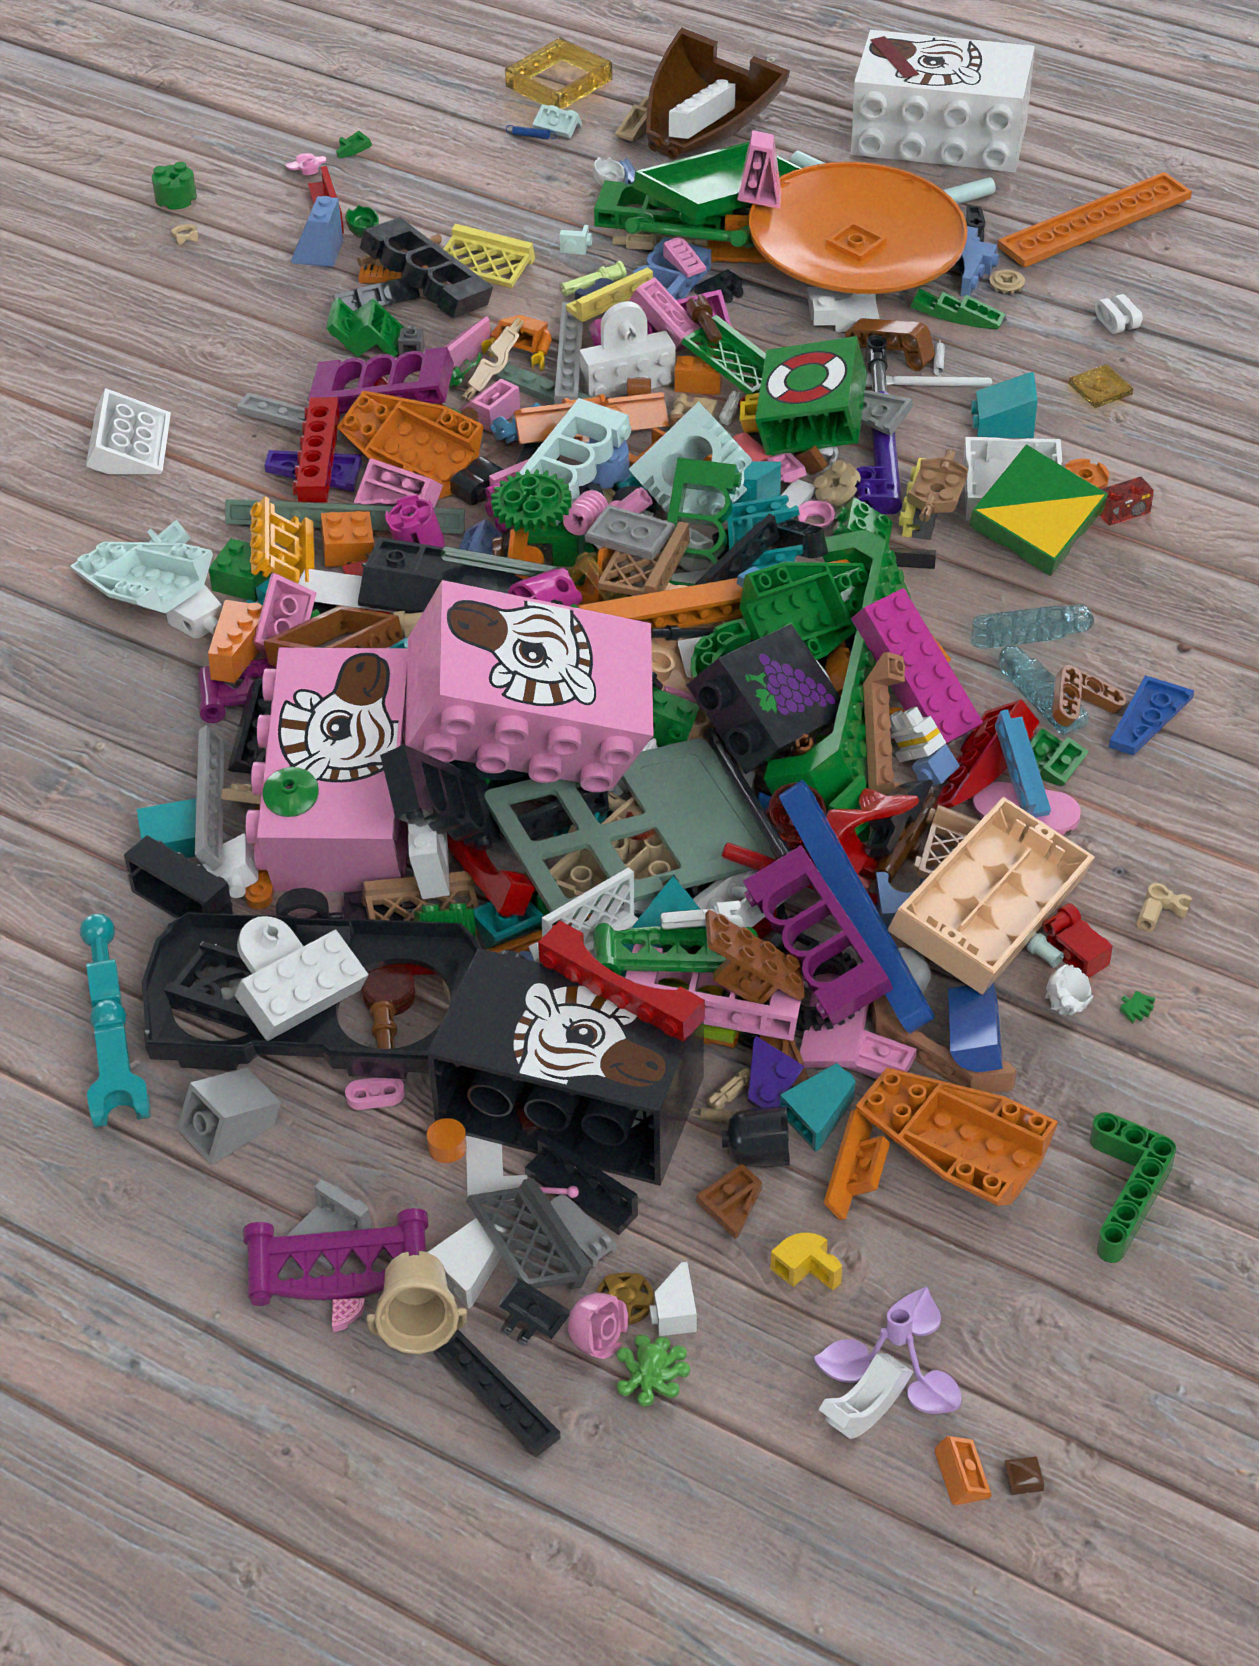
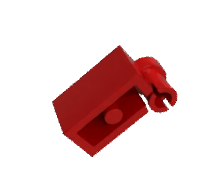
M1071 903L1065 904L1058 909L1055 915L1042 922L1044 931L1046 933L1051 931L1047 936V942L1064 953L1062 961L1066 965H1073V968H1079L1088 978L1110 965L1113 946L1105 937L1100 936L1086 921L1081 920L1080 912L1075 905Z

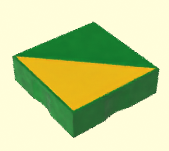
M1026 444L974 507L969 526L994 542L1010 548L1022 559L1051 576L1070 553L1075 541L1089 529L1104 510L1108 493Z

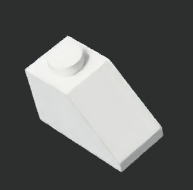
M687 1262L680 1263L655 1291V1305L649 1306L651 1324H657L659 1336L697 1332V1313Z

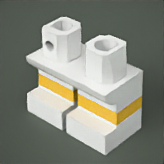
M917 707L910 708L904 713L902 710L896 711L890 715L891 739H895L900 748L895 753L899 762L927 757L946 744L932 717H922Z

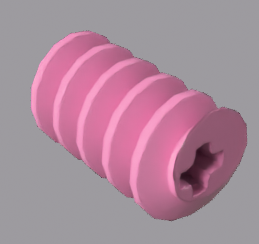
M585 491L572 503V508H569V515H563L565 528L574 535L585 534L607 507L608 502L606 498L597 491Z

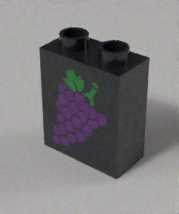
M792 624L718 658L686 684L696 699L698 706L704 711L726 744L728 751L734 756L745 774L766 764L769 760H773L793 748L797 739L804 736L803 734L809 735L807 738L809 740L835 723L841 699Z

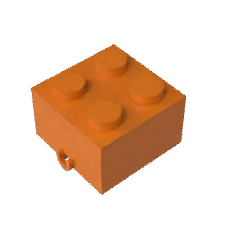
M370 511L321 513V541L325 567L347 565L348 562L356 563L364 560L367 562L368 558L364 554L371 553L374 548Z

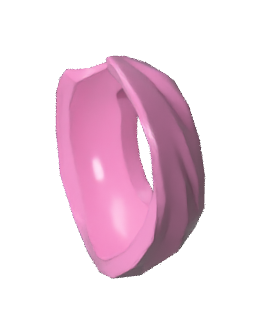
M808 501L799 506V521L805 522L810 516H820L825 520L824 523L812 525L822 527L823 529L833 523L835 511L830 503L825 501Z

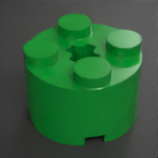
M177 162L174 165L156 166L153 169L152 185L155 202L158 206L166 205L171 210L183 209L190 206L193 199H197L194 173L186 166V163Z

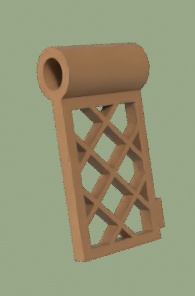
M937 805L936 809L930 808L925 823L930 824L922 857L916 856L913 870L917 871L916 876L926 879L933 871L925 867L934 866L937 868L951 853L947 848H956L981 820L941 805ZM936 834L944 836L947 840L941 841ZM939 850L943 856L936 857L932 851Z

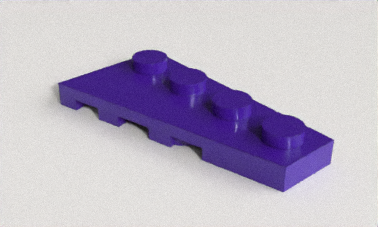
M269 450L264 464L265 472L296 479L295 467L299 466L298 452ZM335 453L330 487L355 491L362 464L361 455Z

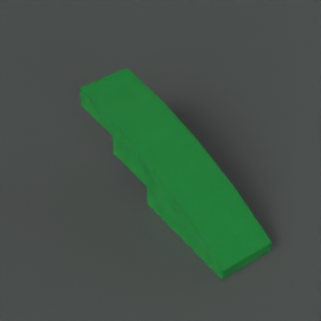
M920 288L910 306L939 319L978 328L999 329L1005 313L966 294L962 301L943 291L940 297H937Z

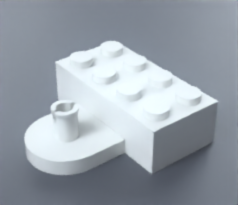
M620 302L609 308L601 320V345L579 350L581 388L584 394L592 397L604 394L605 398L608 399L627 394L628 378H651V389L675 383V344L667 331L647 335V317L642 308L634 302Z
M265 916L254 918L246 923L238 937V953L252 974L241 980L235 997L266 1041L273 1039L358 992L369 975L336 929L303 946L287 924L279 919Z

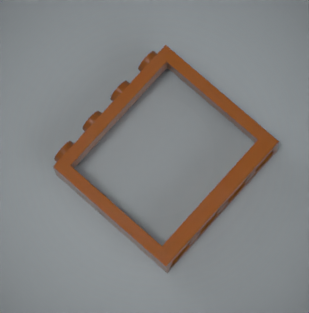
M341 605L264 640L269 665L277 666L279 648H317L316 646L346 632H353L354 634L325 648H387L404 639L399 616Z

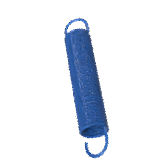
M512 127L513 135L549 139L550 132H553L529 127Z

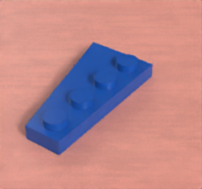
M1145 675L1110 739L1109 748L1134 756L1193 699L1194 690Z

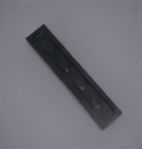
M458 1329L446 1344L433 1351L434 1355L535 1457L561 1439L560 1431Z

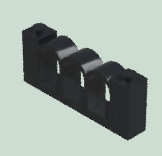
M401 217L364 230L360 249L373 259L379 258L380 263L387 269L401 272V278L406 284L423 289V295L429 301L438 304L437 307L454 319L488 305L493 286ZM448 281V282L451 283L452 285H447V284H443V283H445V282Z
M401 745L380 755L395 818L408 824H415L418 827L429 825L437 834L448 832L455 841H464L465 845L478 851L490 849L493 843L501 840L498 825L491 815L485 800V793L488 791L486 780L407 745Z

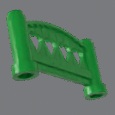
M642 213L637 217L627 219L625 222V229L630 234L651 232L731 242L735 247L751 248L755 246L751 239L749 226H744L740 230L730 231L657 222L656 218L650 213Z
M600 923L593 930L594 958L620 976L621 970L714 973L726 960L725 957L718 955L708 948L707 932L704 928L692 927L664 930L662 926L616 931L608 923ZM745 927L748 930H750L754 936L758 937L757 932L753 928ZM622 944H643L644 946L637 953H631ZM652 944L662 946L669 944L673 947L666 954H661ZM681 945H699L702 948L696 954H689Z

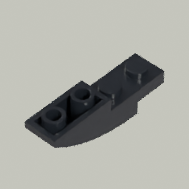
M402 278L332 295L333 300L339 297L353 311H356L372 298L384 307L421 297L419 289L406 284Z
M931 779L901 784L886 795H913L918 797L919 803L902 814L868 821L873 828L864 848L869 857L891 855L905 824L916 821L933 784Z

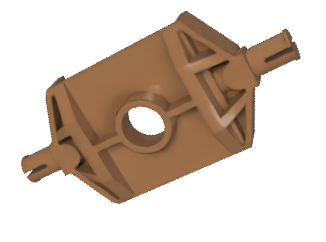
M947 449L944 457L921 459L920 470L911 491L908 490L907 502L922 510L919 515L921 521L924 518L925 522L929 521L931 514L953 512L956 508L968 477V468L953 460L956 455L953 449L951 453L950 449Z

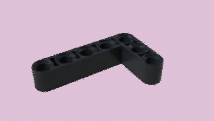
M788 519L777 524L780 538L770 547L779 549L802 545L803 553L799 556L810 559L828 554V547L822 527L794 519ZM728 528L724 529L727 534V545L721 555L717 557V560H720L729 551ZM719 532L712 535L714 546L719 540Z

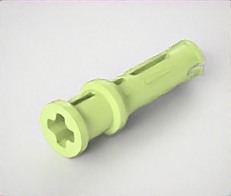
M617 261L615 265L606 268L604 266L599 267L595 273L560 284V287H564L561 291L566 297L575 293L579 288L585 290L591 287L597 279L608 278L616 281L627 277L624 264L621 261Z

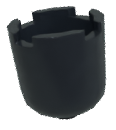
M787 1106L742 1109L731 1115L728 1120L727 1130H721L722 1148H728L730 1158L734 1163L738 1165L743 1164L745 1167L790 1166Z

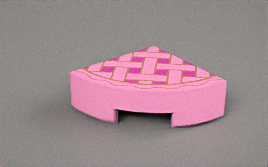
M364 1298L333 1299V1332L347 1329L349 1324L363 1315L365 1309Z

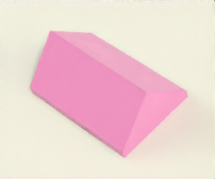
M655 277L640 285L629 299L642 308L647 320L658 332L667 331L675 344V350L682 345L683 337L701 328L697 323L693 322L691 316Z
M487 316L444 346L450 352L454 367H459L466 358L469 361L473 360L478 352L483 353L482 342L491 339L490 319Z
M275 573L271 574L253 641L262 657L267 658L264 640L310 619L317 592Z

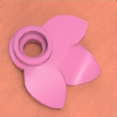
M303 153L296 156V161L287 163L285 166L289 170H301L303 175H312L319 171L318 167L320 164L325 163L327 159L324 156L315 157L313 154Z

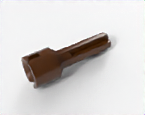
M698 294L697 301L690 298L686 303V309L693 322L701 325L710 343L719 344L722 335L712 319L713 310L706 297Z

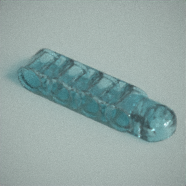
M1081 604L1048 606L979 615L972 622L971 643L977 648L986 649L1058 640L1064 638L1067 634L1088 631L1094 624V616L1088 607Z
M1010 645L1001 650L999 653L1000 669L1059 733L1066 735L1088 725L1089 717L1081 704L1080 715L1071 726L1064 727L1058 724L1052 715L1055 677L1037 659H1031L1018 646Z

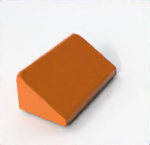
M946 1436L935 1447V1454L951 1503L953 1505H960L991 1498L992 1495L973 1439Z

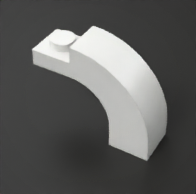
M876 1354L866 1372L853 1389L840 1398L824 1399L819 1411L827 1416L825 1421L831 1426L835 1427L849 1439L856 1438L870 1429L886 1413L904 1389L913 1371L890 1354Z

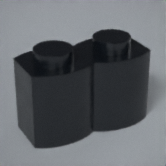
M479 457L466 469L460 470L451 478V493L470 505H476L487 496L485 489L490 486L489 475L504 469L485 457Z

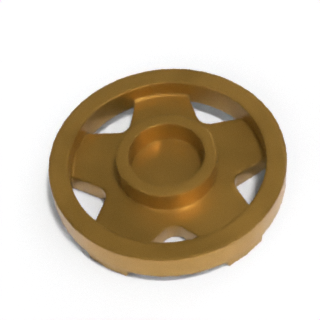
M621 1272L610 1274L603 1279L596 1290V1293H603L607 1288L608 1292L605 1294L615 1296L626 1304L628 1325L643 1320L650 1313L649 1306L654 1304L651 1285L644 1276L638 1273ZM643 1287L647 1291L648 1295L641 1292V1289ZM634 1309H642L639 1313L632 1315Z

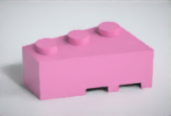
M752 130L739 184L738 200L780 209L781 187L774 135Z
M370 458L354 504L396 506L398 499L405 496L418 495L419 499H424L428 502L430 500L432 506L435 507L443 485L430 478Z

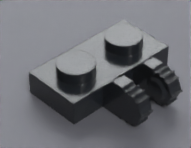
M729 269L695 285V293L697 295L721 289L725 303L732 302L733 296L740 298L744 294L742 278Z
M518 1277L499 1301V1307L510 1313L503 1323L500 1332L508 1336L520 1320L525 1322L526 1325L520 1331L516 1341L523 1346L526 1345L536 1330L552 1339L570 1316L569 1309Z

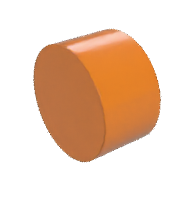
M445 1118L437 1120L430 1125L427 1130L430 1156L441 1163H452L463 1157L467 1149L466 1133L464 1126L459 1121Z

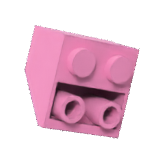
M500 379L482 390L459 408L458 411L462 412L466 407L475 409L478 413V422L484 426L483 429L492 432L490 425H493V420L500 416L507 420L514 415V411L520 409L519 387Z

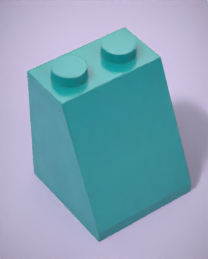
M1028 372L976 391V399L971 400V414H975L972 417V428L977 429V437L1034 438L1038 403L1034 372Z

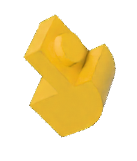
M759 393L745 395V401H742L740 404V422L744 432L747 434L759 432L755 421Z
M797 1233L791 1235L771 1251L770 1270L792 1287L809 1273L831 1290L837 1288L842 1280V1265L834 1255L827 1254L828 1240L818 1234Z

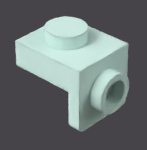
M584 225L582 231H560V253L586 255L588 246H592V233H589V225Z
M177 520L159 535L151 528L147 531L152 538L149 541L150 543H186L191 539Z

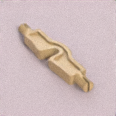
M651 232L627 233V236H613V245H626V249L654 250L655 245L664 237L674 239L679 236ZM682 237L689 244L709 246V240Z
M516 318L510 327L507 326L497 340L489 347L488 352L495 358L496 363H492L485 358L480 360L473 375L466 383L468 389L461 397L463 400L466 399L465 402L470 401L475 393L479 394L490 378L497 375L505 367L508 361V352L519 338L517 332L524 324L523 320L520 321V318Z

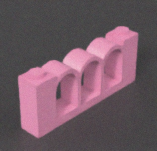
M634 944L632 953H637L644 945ZM654 947V948H655L658 952H660L661 954H666V953H667V952L663 953V949H662V948ZM634 970L627 971L625 978L635 983L668 990H677L678 988L657 984L658 981L664 978L683 980L689 985L688 991L705 999L704 1024L790 1041L794 1040L801 1001L780 989H777L768 999L770 1002L769 1006L738 1000L737 997L739 995L713 981V973ZM802 975L803 986L805 981L804 975ZM715 985L725 989L730 996L727 998L697 992V990L702 986Z

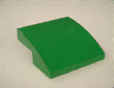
M1043 728L1030 742L1041 779L1061 786L1067 782L1089 753L1087 749L1069 737L1062 742Z

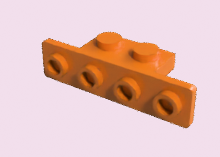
M857 1109L850 1112L824 1199V1204L839 1220L846 1219L853 1196L877 1190L890 1142L884 1136L869 1139L872 1125Z

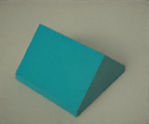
M491 901L474 908L475 926L487 949L536 929L542 923V917H544L531 902H529L524 916H503L496 911Z

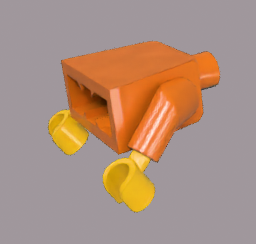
M517 315L500 319L490 335L491 339L484 340L481 344L483 354H485L507 326L510 327L516 318H520V321L523 320L524 324L517 332L519 338L513 347L533 353L536 352L537 354L531 357V368L533 369L534 365L540 364V371H543L545 369L544 356L548 353L552 337L547 329V322L524 315Z

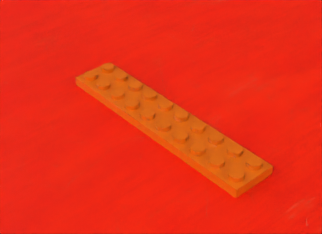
M1162 172L998 239L997 247L1025 268L1191 199L1192 191L1167 173Z

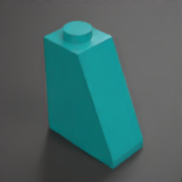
M838 1063L780 1095V1106H787L788 1123L815 1152L821 1149L854 1101L855 1079L849 1071H845Z

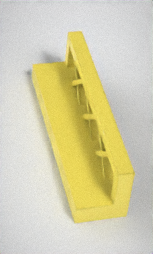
M648 267L566 304V310L579 321L585 322L606 312L615 304L630 301L629 299L640 285L653 278V271Z

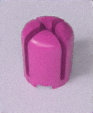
M418 495L405 496L397 500L398 504L389 513L386 511L385 519L394 540L441 548L445 546V539L430 500L428 502L427 500L419 499Z

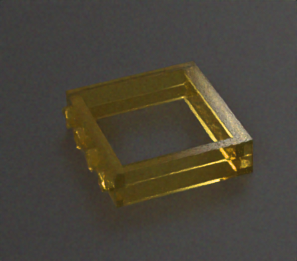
M561 37L505 68L506 87L540 104L554 105L559 109H564L613 80L611 61ZM561 60L589 72L558 91L531 79Z

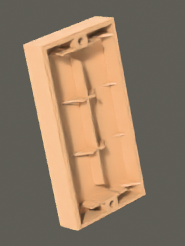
M1002 797L898 908L887 931L983 995L1042 927V922L1049 919L1080 883L1095 857L1008 799Z

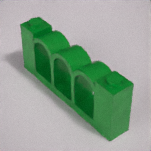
M605 180L594 207V227L626 230V220L637 217L642 213L652 214L657 222L722 230L725 225V216H709L705 218L703 224L694 225L683 222L679 218L680 212L671 208V212L654 210L659 207L653 206L648 202L649 196L633 188V184L625 185V182ZM631 204H639L642 205V208H632L625 206Z
M677 457L667 522L674 523L675 527H677L680 521L712 526L719 530V540L714 547L705 550L687 548L682 557L703 559L715 565L718 562L716 557L720 556L725 550L727 534L722 523L730 517L733 510L729 494L735 495L736 487L740 488L742 473H739L736 464ZM686 488L722 494L725 497L723 509L719 513L709 516L684 513L683 506ZM672 577L669 581L673 585L695 586L694 583L672 581Z

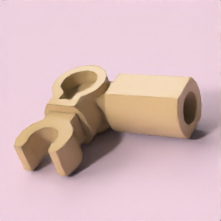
M1151 884L1148 887L1145 901L1137 920L1138 929L1152 932L1157 925L1162 909L1166 911L1169 909L1177 916L1186 917L1192 898L1185 894L1175 895L1173 891L1168 890L1162 884Z

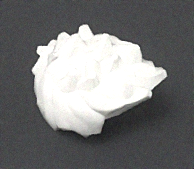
M1067 964L1058 968L1050 975L1046 986L1047 993L1045 999L1050 998L1051 1009L1058 1011L1060 1015L1065 1016L1069 1014L1072 1016L1074 1013L1086 1009L1087 1005L1091 1003L1093 995H1091L1088 976L1082 973L1079 968H1073V965L1069 966Z

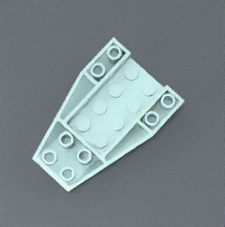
M102 542L89 554L80 556L77 559L78 561L70 565V567L78 576L110 598L167 613L203 589L213 553L209 549L185 543Z

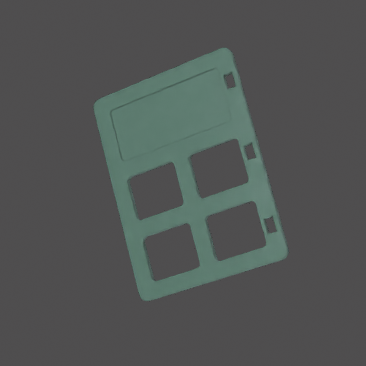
M700 738L642 751L620 779L623 780L644 814L606 824L598 823L577 790L578 787H581V783L559 779L555 782L540 783L530 779L490 789L485 793V800L491 815L550 913L578 896L572 898L564 896L545 865L544 859L588 849L593 854L607 879L626 869L625 864L611 842L651 831L658 834L680 869L639 880L634 879V902L656 897L664 887L662 881L669 880L672 876L685 889L755 870L724 859L721 856L722 849L728 842L776 859L770 850V845L723 769L715 752L706 740ZM547 795H555L578 831L540 841L530 840L510 805ZM624 882L620 884L617 891L615 892L616 894L619 893L622 886L624 885ZM604 894L599 896L596 901L597 904H594V906L597 907ZM612 897L611 901L609 902L605 910H608L610 908L613 901L615 900V897ZM582 907L577 909L573 919L577 917Z

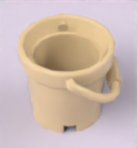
M419 1251V1255L409 1256V1252H405L391 1260L385 1270L384 1290L378 1300L377 1310H375V1314H369L366 1317L367 1327L371 1333L380 1336L388 1346L403 1353L412 1354L435 1351L446 1344L457 1329L459 1330L464 1327L468 1319L467 1310L458 1307L454 1295L449 1291L444 1265L436 1256L423 1251Z

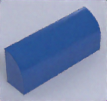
M994 983L983 995L968 985L948 988L950 1052L955 1062L961 1067L974 1072L1003 1069L999 1005Z

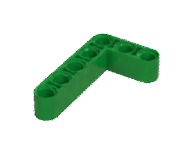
M1102 1112L1094 1117L1090 1136L1091 1145L1102 1153L1135 1166L1134 1171L1102 1225L1098 1240V1256L1105 1262L1116 1263L1125 1256L1171 1173L1176 1153V1144L1169 1137L1112 1113Z

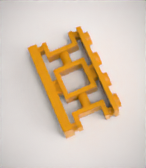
M264 496L259 502H255L250 510L251 573L257 575L262 571V576L267 578L272 572L298 584L305 570V582H309V569L314 570L313 521L305 517L299 522V518L296 516L290 521L275 513V505L269 504V498ZM275 542H276L277 544H279V545H281V546L287 548V550H285V549H283V548H281V547L275 545Z

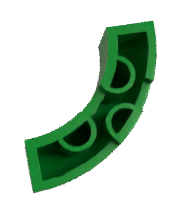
M743 618L715 627L713 633L707 637L703 636L697 642L690 661L692 679L718 658L751 643V633Z

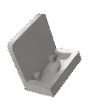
M322 1179L314 1187L317 1206L287 1236L372 1229L370 1211L363 1201L359 1199L354 1200L346 1195L339 1186H332ZM323 1254L320 1255L316 1262L327 1269H334Z

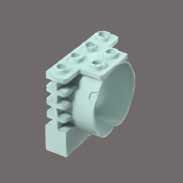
M698 401L629 470L656 499L665 512L668 513L677 457L703 460L712 454V462L736 464L739 473H742L740 488L736 487L735 495L729 494L732 504L747 490L743 485L744 470L751 464L752 459ZM686 488L683 512L707 516L715 515L723 509L725 497L717 492Z

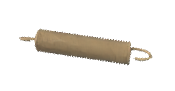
M702 1107L700 1116H692L699 1117V1120L728 1123L729 1118L736 1111Z

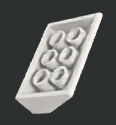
M105 388L95 410L86 467L106 474H161L171 412Z

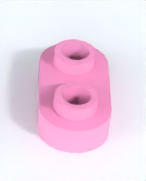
M367 1078L349 1083L345 1089L346 1102L351 1108L364 1110L396 1105L403 1100L405 1091L401 1079Z

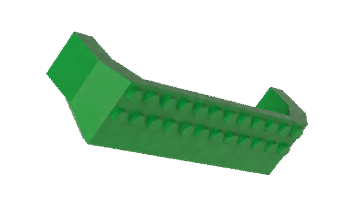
M867 529L825 537L828 554L822 557L826 563L847 559L849 563H863L869 579L862 609L902 588L906 590L911 599V595L904 582V573L902 569L898 568L895 553L893 550H890L886 540ZM856 630L833 733L804 755L768 761L764 780L774 799L781 801L779 798L781 793L803 780L812 791L822 811L829 810V804L860 774L865 776L866 788H869L863 684L877 662L858 630ZM888 686L889 696L892 689L891 686Z

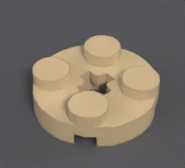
M843 460L836 461L823 475L815 479L814 486L816 487L815 495L817 499L828 502L831 505L834 504L836 507L846 503L857 491L855 485L857 480L860 482V474L850 463H845Z

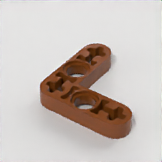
M1065 665L1055 678L1052 715L1058 724L1069 727L1080 715L1081 698L1111 713H1117L1126 704L1127 700L1125 694L1118 688L1074 666Z

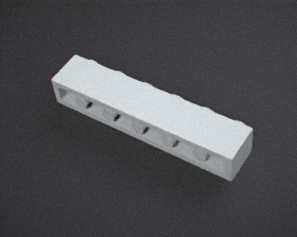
M716 80L715 83L708 85L707 88L700 90L699 93L694 94L693 97L686 99L685 102L678 104L677 107L670 110L669 136L689 139L735 108V84L728 83L727 80Z

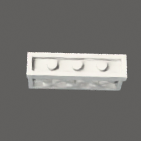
M626 868L542 917V937L552 928L554 922L558 920L566 924L571 922L573 923L571 927L577 930L583 927L581 932L584 934V945L594 957L593 930L598 924L608 923L614 930L620 931L631 929L638 920L634 916V871ZM624 882V885L622 886L621 890L618 894H616L615 892L617 891L618 887L621 883ZM604 894L597 907L594 906L599 896ZM612 897H615V900L613 901L609 910L605 911ZM582 907L576 919H573L577 909ZM591 909L594 910L588 922L585 924L584 921L590 913Z

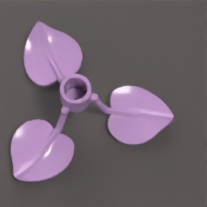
M927 1287L907 1295L890 1308L887 1313V1328L881 1329V1335L870 1354H868V1349L863 1343L854 1339H843L832 1343L823 1352L814 1356L816 1365L827 1376L837 1381L855 1383L859 1382L870 1365V1361L878 1354L886 1338L898 1346L907 1343L915 1377L918 1380L911 1383L908 1387L907 1395L910 1404L917 1410L929 1414L953 1412L961 1406V1392L951 1376L942 1371L933 1370L923 1377L920 1372L912 1334L915 1336L929 1335L935 1332L941 1323L940 1311Z

